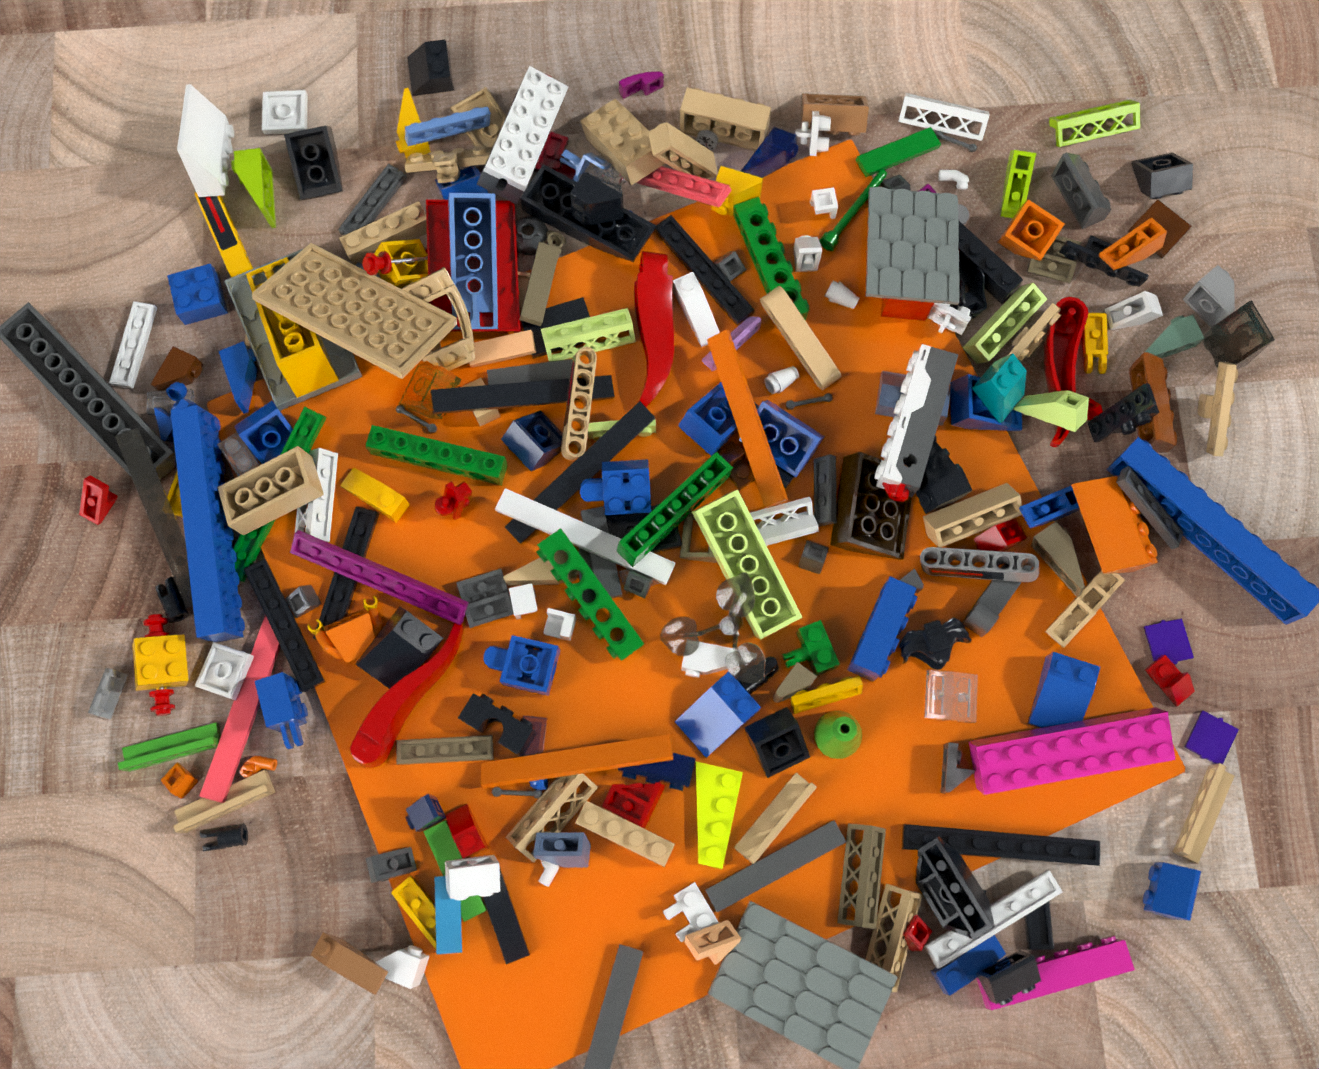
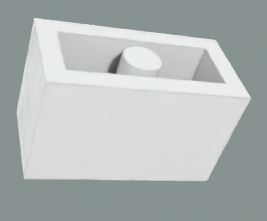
M495 855L445 861L446 890L450 899L465 900L469 896L474 895L487 897L495 892H500L499 862Z

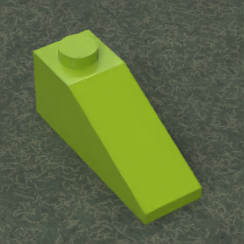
M1010 150L1005 174L1001 217L1013 218L1019 208L1026 202L1036 153Z

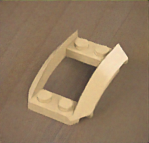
M445 267L401 288L425 302H430L447 294L461 326L463 339L442 348L439 342L422 359L424 362H430L435 366L433 369L442 374L475 359L474 339L469 315L464 301Z

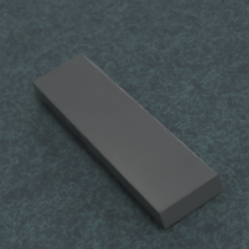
M388 163L338 228L339 233L346 235L374 222L406 180V174Z
M572 359L487 370L488 385L570 378Z
M1129 466L1121 469L1116 483L1171 549L1179 547L1183 531Z
M604 507L581 511L582 522L609 533ZM589 552L593 573L610 597H622L616 563Z

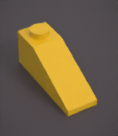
M405 88L403 92L397 126L399 140L396 141L399 153H404L406 159L414 153H422V155L431 153L428 141L408 146L405 141V126H409L412 123H421L409 88Z
M356 468L351 470L340 485L395 523L398 522L410 505L405 497Z

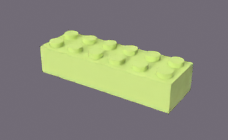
M734 490L692 512L756 638L763 639L802 618L738 490Z

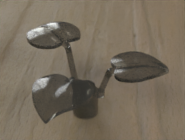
M747 572L729 578L719 585L716 592L717 603L723 610H729V614L719 624L696 632L697 624L695 620L690 617L681 616L672 619L663 627L660 633L661 641L673 653L679 656H689L698 649L699 639L697 636L717 629H721L725 635H733L732 648L734 651L725 658L729 673L736 679L746 683H760L765 680V657L762 650L756 644L748 642L737 647L738 636L740 635L738 631L743 626L742 617L747 616L753 610L755 603L754 587Z

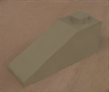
M1055 521L1033 537L1031 547L1073 594L1079 597L1085 586L1069 531Z

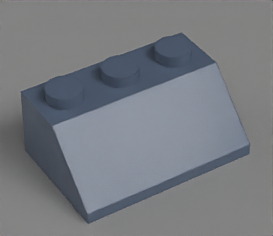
M887 371L881 372L875 414L889 417L897 416V414H894V409L900 395L904 394L900 392L906 375ZM948 389L938 423L941 426L948 414L950 389Z

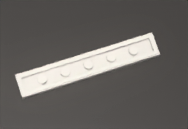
M1046 870L990 905L995 927L975 939L948 930L924 945L936 968L940 969L1062 893V890L1050 870Z

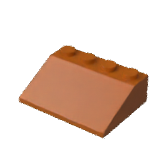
M1119 476L1071 485L1103 574L1135 572L1158 563L1156 559L1157 550L1150 543L1148 537L1149 529L1142 521L1139 509L1116 483Z

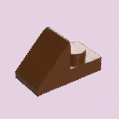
M731 441L717 451L733 467L729 477L739 491L755 480L751 466L745 458L746 452Z

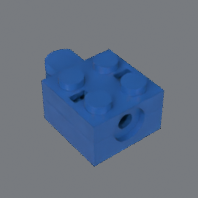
M648 459L602 462V478H590L582 481L580 487L582 499L586 502L604 501L605 515L651 512Z
M512 635L508 649L498 646H490L486 649L484 662L490 669L502 671L500 683L503 686L549 696L561 650L557 645Z
M281 672L254 681L266 727L282 733L285 747L288 750L294 748V743L297 747L302 746L303 738L299 726L307 724L305 717L308 716V711L305 703H301L299 694H302V690L297 680Z

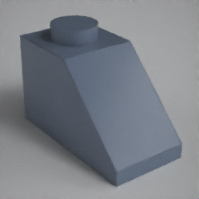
M584 832L536 833L533 856L536 859L561 867L588 868L591 844Z

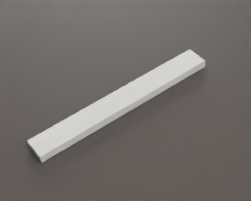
M506 488L495 508V511L550 535L561 528L573 545L664 585L667 584L675 566V562L649 552L632 567L616 552L618 543L621 540L620 538Z

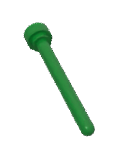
M882 169L877 173L834 229L822 235L819 242L824 249L833 251L838 245L839 235L869 199V188L878 187L887 176L885 170Z

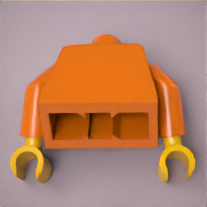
M373 596V605H368L364 598L363 604L365 609L327 626H324L320 620L316 619L319 627L316 630H312L308 624V630L313 635H316L315 638L321 648L336 659H344L346 663L353 660L357 662L383 628V621L379 609H377V598Z

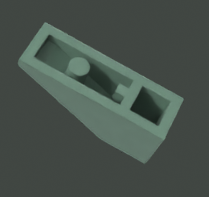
M1181 315L1172 319L1171 324L1145 352H1149L1162 359L1196 347L1204 339V336L1194 315L1187 317Z

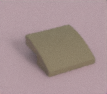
M1057 235L1041 261L1030 258L1027 272L1070 284L1077 262L1076 260L1066 258L1059 251L1067 240L1080 246L1082 242Z

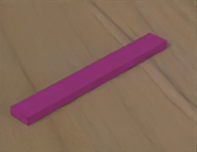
M300 530L295 532L290 553L460 625L463 622L469 604L468 601Z

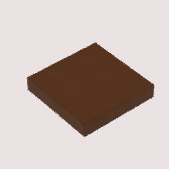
M1157 199L1128 232H1131L1152 217L1167 231L1163 247L1155 252L1159 257L1163 258L1192 226Z

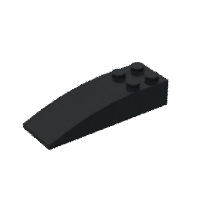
M543 164L520 198L522 211L539 218L551 227L585 244L634 262L655 230L656 225L623 208L624 216L619 220L590 225L585 221H578L572 214L570 192L577 182Z

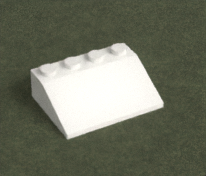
M186 84L177 146L178 153L198 197L225 195L226 186L229 185L227 172L231 168L229 154H232L231 138H234L233 126L229 125L226 116L191 84Z

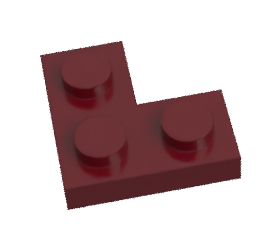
M550 131L533 171L538 172L544 164L573 180L576 170L560 162V158H564L561 155L566 150L569 138Z

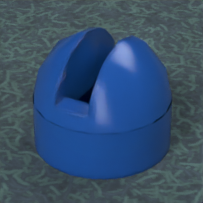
M174 382L167 388L166 393L172 400L177 402L186 397L187 387L183 383Z
M548 779L529 781L532 788L547 790Z

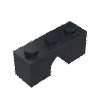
M473 693L458 719L482 734L492 722H501L503 734L498 743L520 757L524 756L537 735V732L532 729L534 724L523 717L520 721L512 717L514 712L503 705L500 709L492 705L494 700L482 693L479 697Z

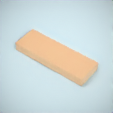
M532 330L475 342V359L469 362V364L473 368L536 353Z

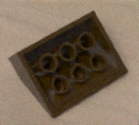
M861 452L843 457L836 504L837 523L833 524L830 545L848 551L902 560L912 497L908 496V500L904 502L895 501L888 497L885 489L876 487L878 479H874L881 459Z

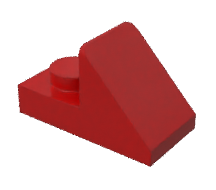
M89 475L83 481L79 515L97 525L101 524L116 502L118 495L109 491V485Z
M1161 655L1145 669L1147 674L1175 706H1179L1195 692L1190 674L1188 672L1181 673L1166 655Z

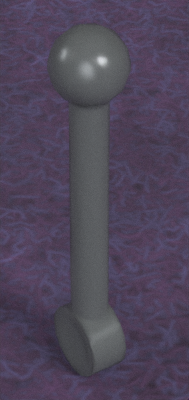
M941 131L935 132L939 140L944 139L968 148L970 152L977 150L976 144H967L943 135Z
M827 393L823 397L797 402L789 400L786 403V408L793 410L795 406L821 401L830 402L833 397L830 393Z
M403 405L396 406L397 413H403L425 426L430 433L437 431L435 424H428L405 410Z
M495 787L492 790V794L495 797L501 795L534 796L536 799H539L542 796V791L502 790L499 787Z

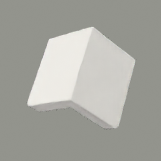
M834 187L812 191L810 205L814 206L815 214L829 213L831 219L836 218L838 204Z
M532 583L509 588L516 619H521V615L538 610Z
M548 608L544 634L571 641L576 623L575 614Z

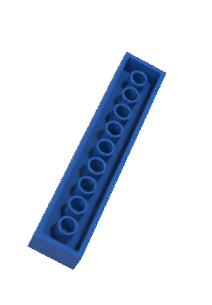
M198 405L170 410L196 637L216 643L243 638L245 623L241 617L242 599L238 594L237 587L239 585V576L235 570L237 557L232 546L234 533L227 524L217 488L225 484L224 474L226 473V467L221 456L223 444L219 439L220 422L216 416Z
M1138 437L1106 469L1113 476H1119L1121 469L1129 466L1183 531V536L1285 625L1307 617L1319 603V589L1316 585L1306 581L1296 568L1289 566L1276 551L1270 550L1265 546L1260 537L1251 534L1244 528L1240 520L1230 516L1221 504L1209 498L1204 489L1195 486L1185 473L1178 471L1165 456L1159 455L1154 451L1149 442Z

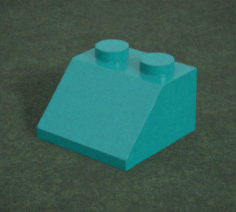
M1013 353L994 361L972 387L999 423L1004 421L1025 393L1027 370Z

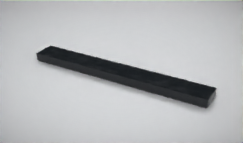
M595 376L592 401L613 399L615 396L612 376ZM583 377L577 378L580 386H586V381ZM570 378L434 389L430 391L433 414L567 403ZM574 399V402H581V400Z
M639 401L533 501L557 511L580 490L584 479L594 477L602 469V462H610L656 419L655 416ZM512 519L505 526L520 544L537 530L515 519Z
M903 824L902 849L918 850L935 838L940 837L959 854L1100 866V841Z

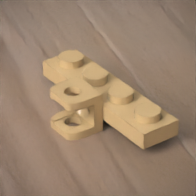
M477 146L470 150L457 148L452 150V152L438 150L425 155L414 153L408 156L406 160V173L437 170L438 183L454 182L460 176L459 167L486 164L492 147Z
M1052 303L1031 329L1025 326L1011 344L1014 348L1008 355L1013 353L1020 362L1025 357H1031L1044 341L1042 339L1045 335L1043 332L1044 328L1048 324L1052 326L1061 315L1058 312L1061 309Z
M1219 362L1214 395L1200 394L1198 415L1203 418H1211L1206 452L1213 456L1223 457L1224 450L1228 446L1226 434L1227 428L1231 425L1230 407L1235 399L1233 392L1234 382L1238 378L1237 365L1229 362Z

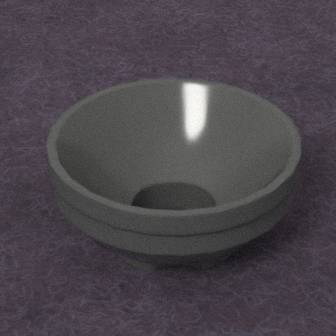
M526 216L515 222L517 252L523 255H535L538 243L545 241L547 238L548 228L539 218ZM525 226H532L535 231L531 235H524L522 229Z

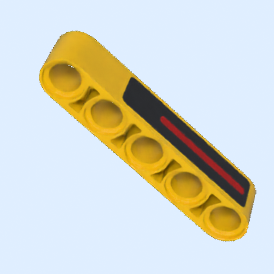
M195 192L196 199L231 278L252 270V264L222 196L198 197L197 192Z

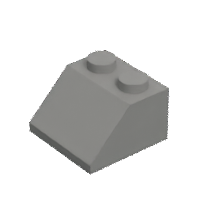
M1217 265L1196 283L1183 300L1215 330L1235 311L1234 280L1226 270Z

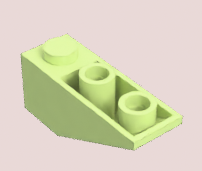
M1068 390L1027 395L1017 403L1013 410L1076 432L1087 421L1089 397Z

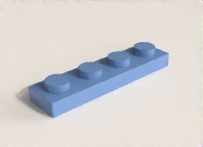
M488 106L474 108L471 111L457 112L450 116L433 118L430 121L412 123L409 126H405V141L408 146L488 127L490 126V110Z

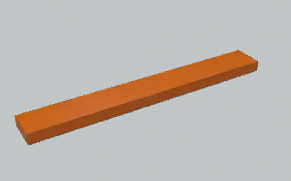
M724 330L707 339L764 507H773L787 501L788 497L730 331Z
M670 734L482 762L481 786L489 788L673 760L672 737Z

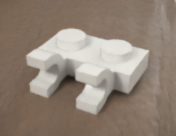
M695 882L673 895L677 902L662 911L667 920L683 911L689 921V925L675 933L680 942H683L686 935L719 923Z

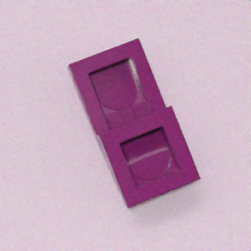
M653 71L626 77L618 81L619 93L623 99L640 90L647 96L664 87V74Z

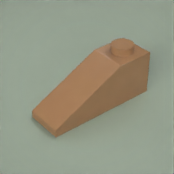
M325 932L322 933L311 953V956L324 966L374 995L377 994L389 972L344 939Z

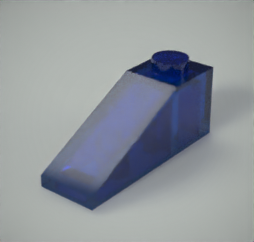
M773 127L741 172L764 178L786 166L791 158L797 155L799 149L797 135Z

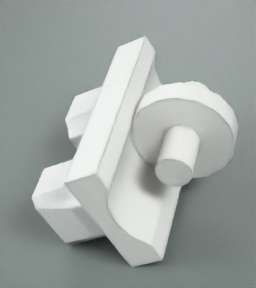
M812 111L811 129H808L809 122L803 121L802 128L796 129L795 135L801 137L800 144L803 145L807 144V138L810 137V156H816V152L828 151L829 138L818 137V130L830 131L831 117L819 115V111Z
M934 303L927 316L933 322L941 325L938 332L943 333L946 328L960 335L963 334L971 319L969 316L970 309L959 306L958 310L950 307V304Z

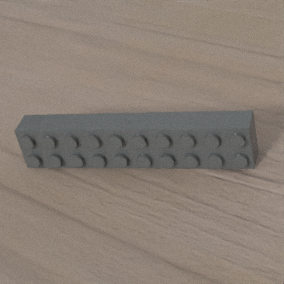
M29 302L0 326V339L140 486L149 491L177 466L175 452Z

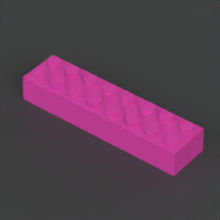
M1157 707L969 741L973 770H975L976 789L984 795L1175 760L1168 712Z

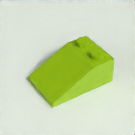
M260 148L234 151V160H231L233 173H237L240 184L245 186L271 228H276L272 168Z

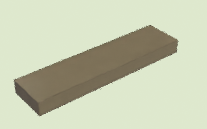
M542 242L538 243L519 320L538 326L542 325L560 248Z
M493 735L396 740L397 765L494 760Z

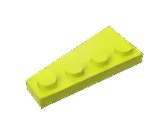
M696 762L698 864L723 869L743 772Z

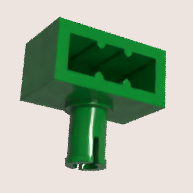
M821 620L799 628L796 634L801 647L782 654L787 668L794 666L797 662L801 663L807 660L813 674L816 676L836 669L840 664Z

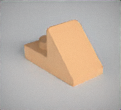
M729 920L686 935L684 942L697 961L709 956L716 965L741 941V937Z

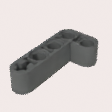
M1004 563L1000 569H1006L1009 565ZM1026 565L1022 569L1030 571L1032 566ZM992 580L962 623L974 633L983 637L994 626L1000 612L1021 582Z

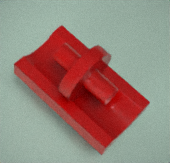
M452 481L447 483L443 496L435 501V511L441 516L452 514L454 520L460 518L462 509L469 505L468 497L472 495V490L465 481L456 486Z

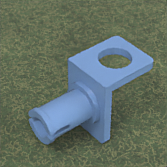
M566 149L561 155L564 158H560L561 163L576 170L573 178L575 182H578L583 174L586 173L590 162L604 170L612 165L592 152L584 154L580 158Z

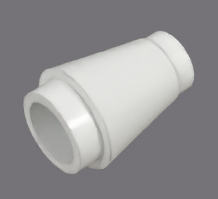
M833 281L825 294V297L829 298L828 301L854 309L860 298L840 281L838 283Z
M794 366L769 373L768 377L764 380L765 386L771 394H780L799 378V372Z

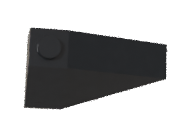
M936 435L920 488L916 492L925 515L948 507L973 491L964 470L959 464L952 462L948 457L950 453L946 448L942 449L939 446Z

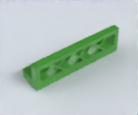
M215 722L122 748L124 761L118 762V768L122 771L132 772L215 749L221 738L219 723Z

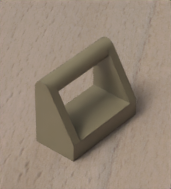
M691 513L684 519L680 558L716 563L717 561L710 547L708 552H690L693 520H696L693 513Z
M797 662L776 690L773 701L779 703L791 698V696H794L799 691L808 690L817 676Z

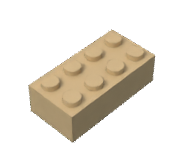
M687 87L680 109V131L697 137L698 132L709 130L717 135L718 142L762 153L769 129L771 107L761 103H750L740 98L734 99L719 93L713 94L698 88L692 89Z
M616 98L580 120L586 140L612 164L630 185L635 184L666 164L653 156L649 130Z
M299 446L217 487L228 526L242 535L324 495L312 456Z

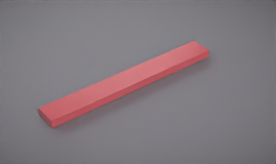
M266 615L251 653L254 656L237 699L233 702L199 797L224 803L229 793L260 706L254 681L271 675L281 647Z

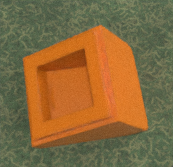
M177 762L165 774L161 782L170 793L183 799L198 783V780Z

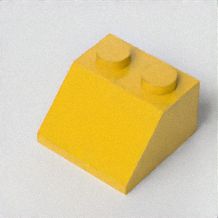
M720 166L715 181L729 185L732 191L720 207L711 205V210L720 215L727 214L733 216L734 205L756 197L761 198L763 178Z

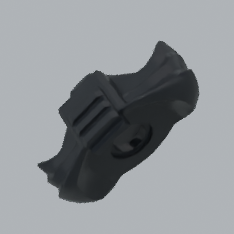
M959 259V304H950V307L958 310L959 306H964L970 309L969 316L971 319H974L987 308L984 290L985 275L982 269L967 266ZM965 285H967L969 289L967 293H965Z
M951 618L943 624L939 620L924 624V630L907 632L898 648L901 649L903 664L908 661L909 657H916L932 669L939 670L949 661L954 643H971L972 640L969 637V633L965 630V625L960 620Z

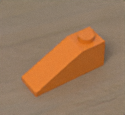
M1151 217L1100 252L1099 257L1113 270L1139 262L1163 247L1167 231Z

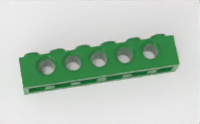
M759 197L734 205V219L766 294L778 286L782 287L806 321L808 311H810L809 304L800 294V283L797 279L794 280L791 262L789 260L786 261L784 257V246L781 241L778 242L775 236L777 234L773 222H769L767 217L769 215L765 203L762 204ZM758 222L760 225L754 226L751 223ZM760 241H766V242H768L769 244H767V245H762V244H760L759 242H760ZM768 260H775L777 263H776V264H770V263H768L767 261H768ZM783 279L785 283H777L775 280Z
M375 425L371 426L365 445L372 455L501 486L508 466L505 456Z
M716 452L618 543L616 552L634 567L729 478L733 467Z
M561 528L537 544L539 550L536 551L544 563L549 561L553 569L550 572L558 582L562 580L567 588L564 591L571 601L576 599L581 605L578 609L586 621L590 618L594 623L595 627L592 630L600 640L604 638L609 646L606 649L613 659L618 657L622 661L644 645V642ZM559 550L567 554V561L564 564H558L554 560V554ZM573 569L581 573V580L575 584L571 583L568 579V574ZM586 589H592L595 593V598L590 603L582 599V593ZM600 608H605L609 612V617L604 622H600L596 618V612ZM615 627H619L623 632L622 638L618 641H614L610 637V632Z

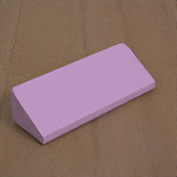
M760 317L746 318L730 333L736 350L760 329ZM710 351L702 359V362L711 371H714L717 368Z

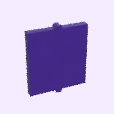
M1182 619L1167 622L1162 620L1158 624L1143 627L1153 661L1161 655H1166L1176 665L1179 661L1194 658Z
M1202 710L1184 747L1200 755L1201 759H1207L1215 764H1223L1239 729L1224 722L1223 718H1217Z

